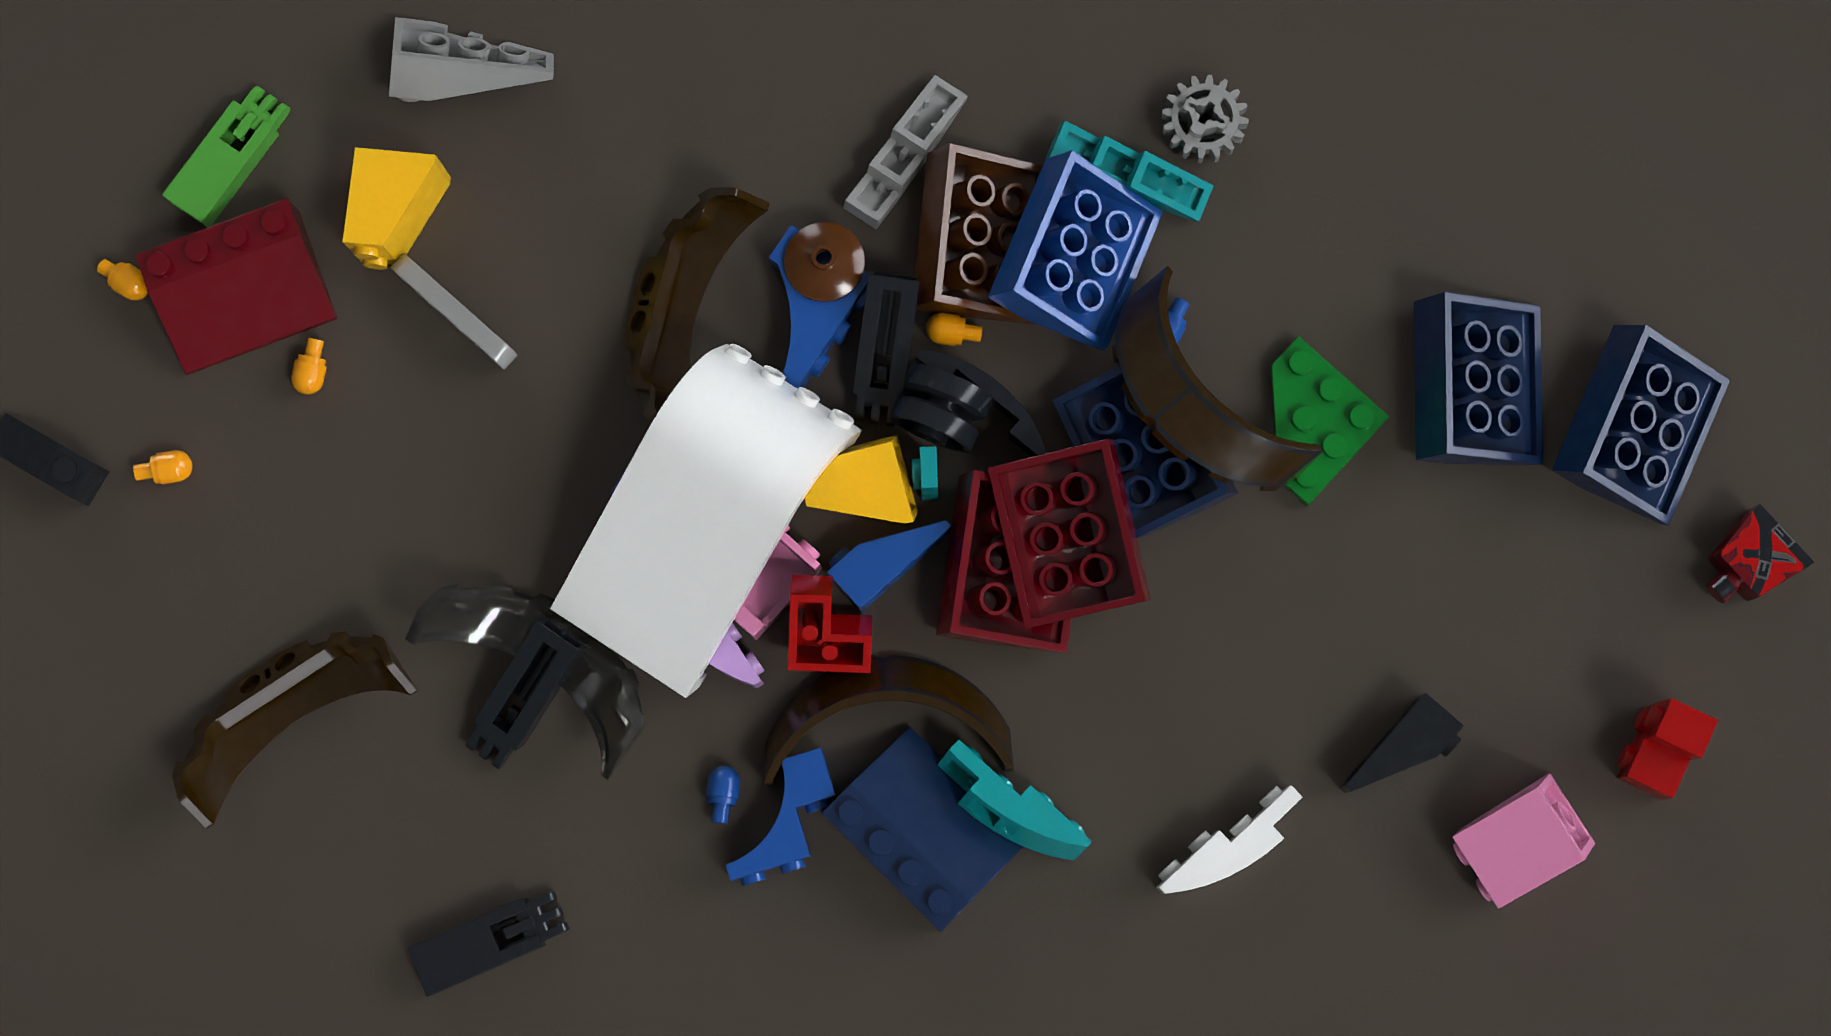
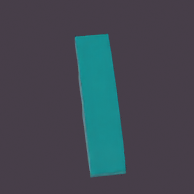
M1067 121L1059 124L1045 159L1072 150L1158 209L1193 222H1199L1214 185L1147 151L1138 153L1107 136L1098 138Z

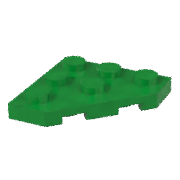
M1298 336L1272 364L1270 376L1273 393L1274 435L1291 441L1318 444L1323 450L1299 477L1284 485L1290 493L1307 507L1390 416Z

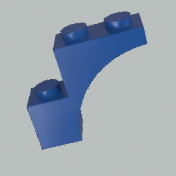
M821 747L783 760L784 796L777 820L768 835L755 849L742 858L726 864L730 881L740 879L743 887L765 880L764 872L780 867L782 874L806 867L803 859L812 857L798 809L805 807L807 814L828 808L830 805L829 799L837 797Z

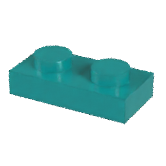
M936 446L920 447V458L912 459L913 489L921 490L922 501L938 500Z

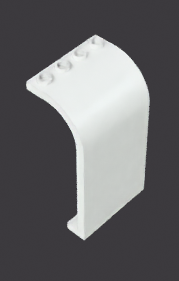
M725 344L706 353L692 366L669 395L647 430L550 608L685 698L701 686L707 675L704 673L706 667L801 502L831 461L843 450L855 444L862 431L853 425L854 420L851 416L838 409L831 411L819 403L820 398L815 393L803 387L795 388L784 381L786 377L782 372L768 365L762 367L750 359L752 357L750 352L736 344Z

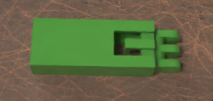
M255 86L241 105L234 100L231 102L162 194L170 203L206 228L211 227L279 136L277 129L290 112V107L281 103L271 114L278 102V99L271 94L267 95L261 104L258 105L265 95V90L259 86ZM250 128L255 131L240 152L231 147L236 138L244 142L246 139L244 135Z

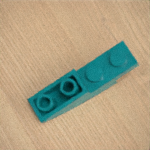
M960 740L948 750L938 763V766L967 792L958 805L976 820L1008 840L1035 852L1072 861L1091 844L1092 841L1085 835L1082 827L1075 821L1067 819L1058 811L1046 794L1037 791L1030 785L1020 796L1006 777L996 774L983 762L981 755L974 748L966 746Z

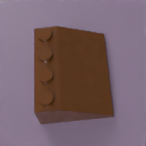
M952 143L927 153L915 277L921 278L917 303L918 310L932 313L958 314L960 317L1035 324L1018 317L988 298V295L1041 172L1042 165Z

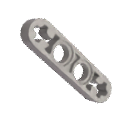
M405 253L390 267L406 284L503 370L518 356L500 337Z

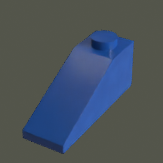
M945 520L858 544L851 551L845 547L829 561L832 568L827 574L828 576H833L834 584L862 613L951 533V525Z

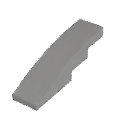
M934 75L894 126L891 137L871 161L867 173L845 200L843 209L877 229L927 160V153L935 149L968 96Z

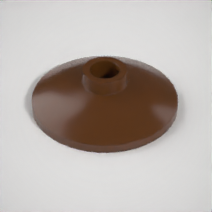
M820 222L806 226L794 235L785 251L784 268L790 284L799 294L813 301L831 302L847 296L857 287L864 273L865 256L859 240L850 230L835 223ZM822 252L829 253L832 257L831 261L825 265L819 264L816 261L818 254Z

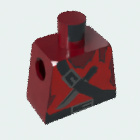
M1758 504L1742 514L1710 555V563L1720 573L1706 585V588L1712 597L1720 603H1725L1736 592L1746 601H1750L1762 596L1813 564L1814 561L1761 504Z

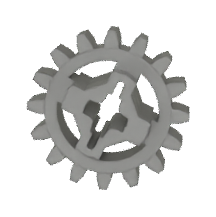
M1208 75L1205 83L1202 84L1199 83L1196 76H1192L1189 88L1182 83H1178L1175 89L1177 96L1168 94L1165 104L1169 108L1162 110L1161 119L1169 123L1163 126L1162 133L1163 135L1173 134L1169 147L1173 149L1181 145L1183 147L1182 158L1186 159L1193 152L1196 153L1197 163H1202L1205 154H1210L1213 162H1217L1220 157V150L1231 155L1234 150L1232 141L1241 144L1244 134L1240 130L1247 128L1249 119L1240 115L1246 112L1248 106L1247 103H1236L1240 94L1238 89L1230 93L1226 91L1228 80H1222L1217 86L1213 84L1212 75ZM1197 96H1208L1197 100L1194 99ZM1222 103L1227 108L1230 118L1223 114ZM1204 114L1209 115L1211 118L1205 124L1198 121ZM1178 116L1181 117L1180 121L1186 123L1188 129L1187 135L1184 133L1179 124ZM1211 138L1216 139V141L1213 142H1201Z

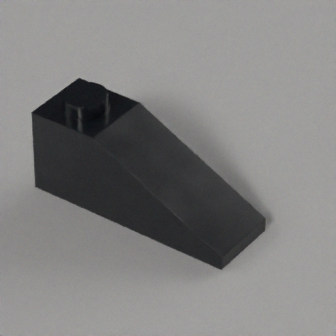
M5 413L0 421V457L72 499L87 506L91 504L110 471Z
M1427 693L1419 695L1339 788L1344 793L1352 792L1436 758L1440 753L1444 757L1448 756L1461 741L1457 733L1464 725Z

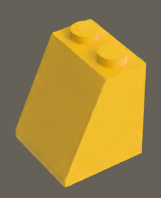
M355 147L343 243L360 262H363V266L384 270L387 269L388 264L393 265L403 253L407 255L450 185L451 177L437 156L433 154Z
M898 435L859 444L843 450L826 467L804 498L807 507L904 524L913 522L918 514Z

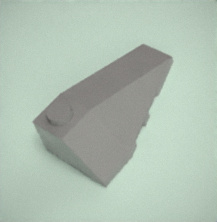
M395 17L389 97H397L406 102L432 101L553 79L554 54L512 42H504L496 46L483 40L482 34L470 32L467 37L448 33V25Z

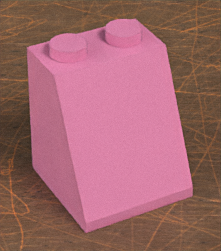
M1550 773L1463 826L1453 836L1456 842L1453 844L1456 855L1465 866L1471 865L1478 876L1476 884L1479 891L1487 901L1493 900L1498 909L1581 863L1587 858L1596 844Z

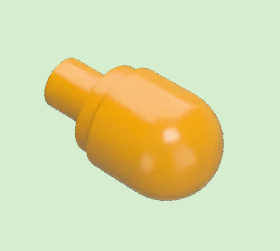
M103 259L99 263L97 272L108 278V286L114 292L133 301L141 300L148 295L141 270L124 262L114 264L107 259Z
M939 312L928 319L926 333L934 343L955 347L956 345L962 346L963 340L981 342L983 326L965 324L966 318L960 317L958 314Z
M308 338L305 354H298L297 360L295 359L291 382L293 387L301 394H314L321 389L324 383L327 366H325L326 360L320 359L324 341Z
M172 450L150 456V462L133 465V472L136 481L153 478L155 484L161 483L164 485L187 479L192 472L193 465L186 453Z

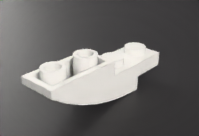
M1292 785L1285 787L1283 790L1276 786L1259 802L1264 808L1253 819L1246 814L1229 830L1234 836L1230 841L1220 830L1215 831L1212 835L1205 830L1188 846L1193 853L1183 863L1180 864L1175 859L1158 875L1163 882L1156 887L1161 894L1195 889L1227 878L1248 867L1284 839L1273 825L1303 797Z

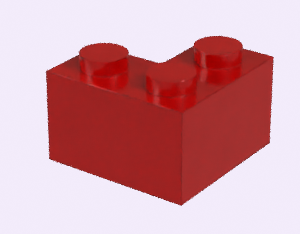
M792 575L788 670L871 673L872 615L831 614L833 576Z
M1673 698L1650 704L1648 708L1643 707L1634 723L1633 728L1638 731L1632 745L1627 744L1623 748L1618 758L1617 766L1621 770L1617 779L1661 800L1674 798L1690 760L1703 757L1719 720Z

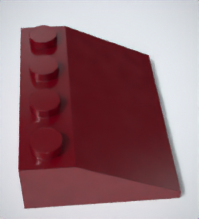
M288 198L135 255L147 291L182 368L187 375L338 319L300 212Z
M1104 439L988 468L1025 629L1151 600L1114 440Z
M972 470L959 475L936 635L986 644L1067 653L1072 618L1025 629L989 473Z

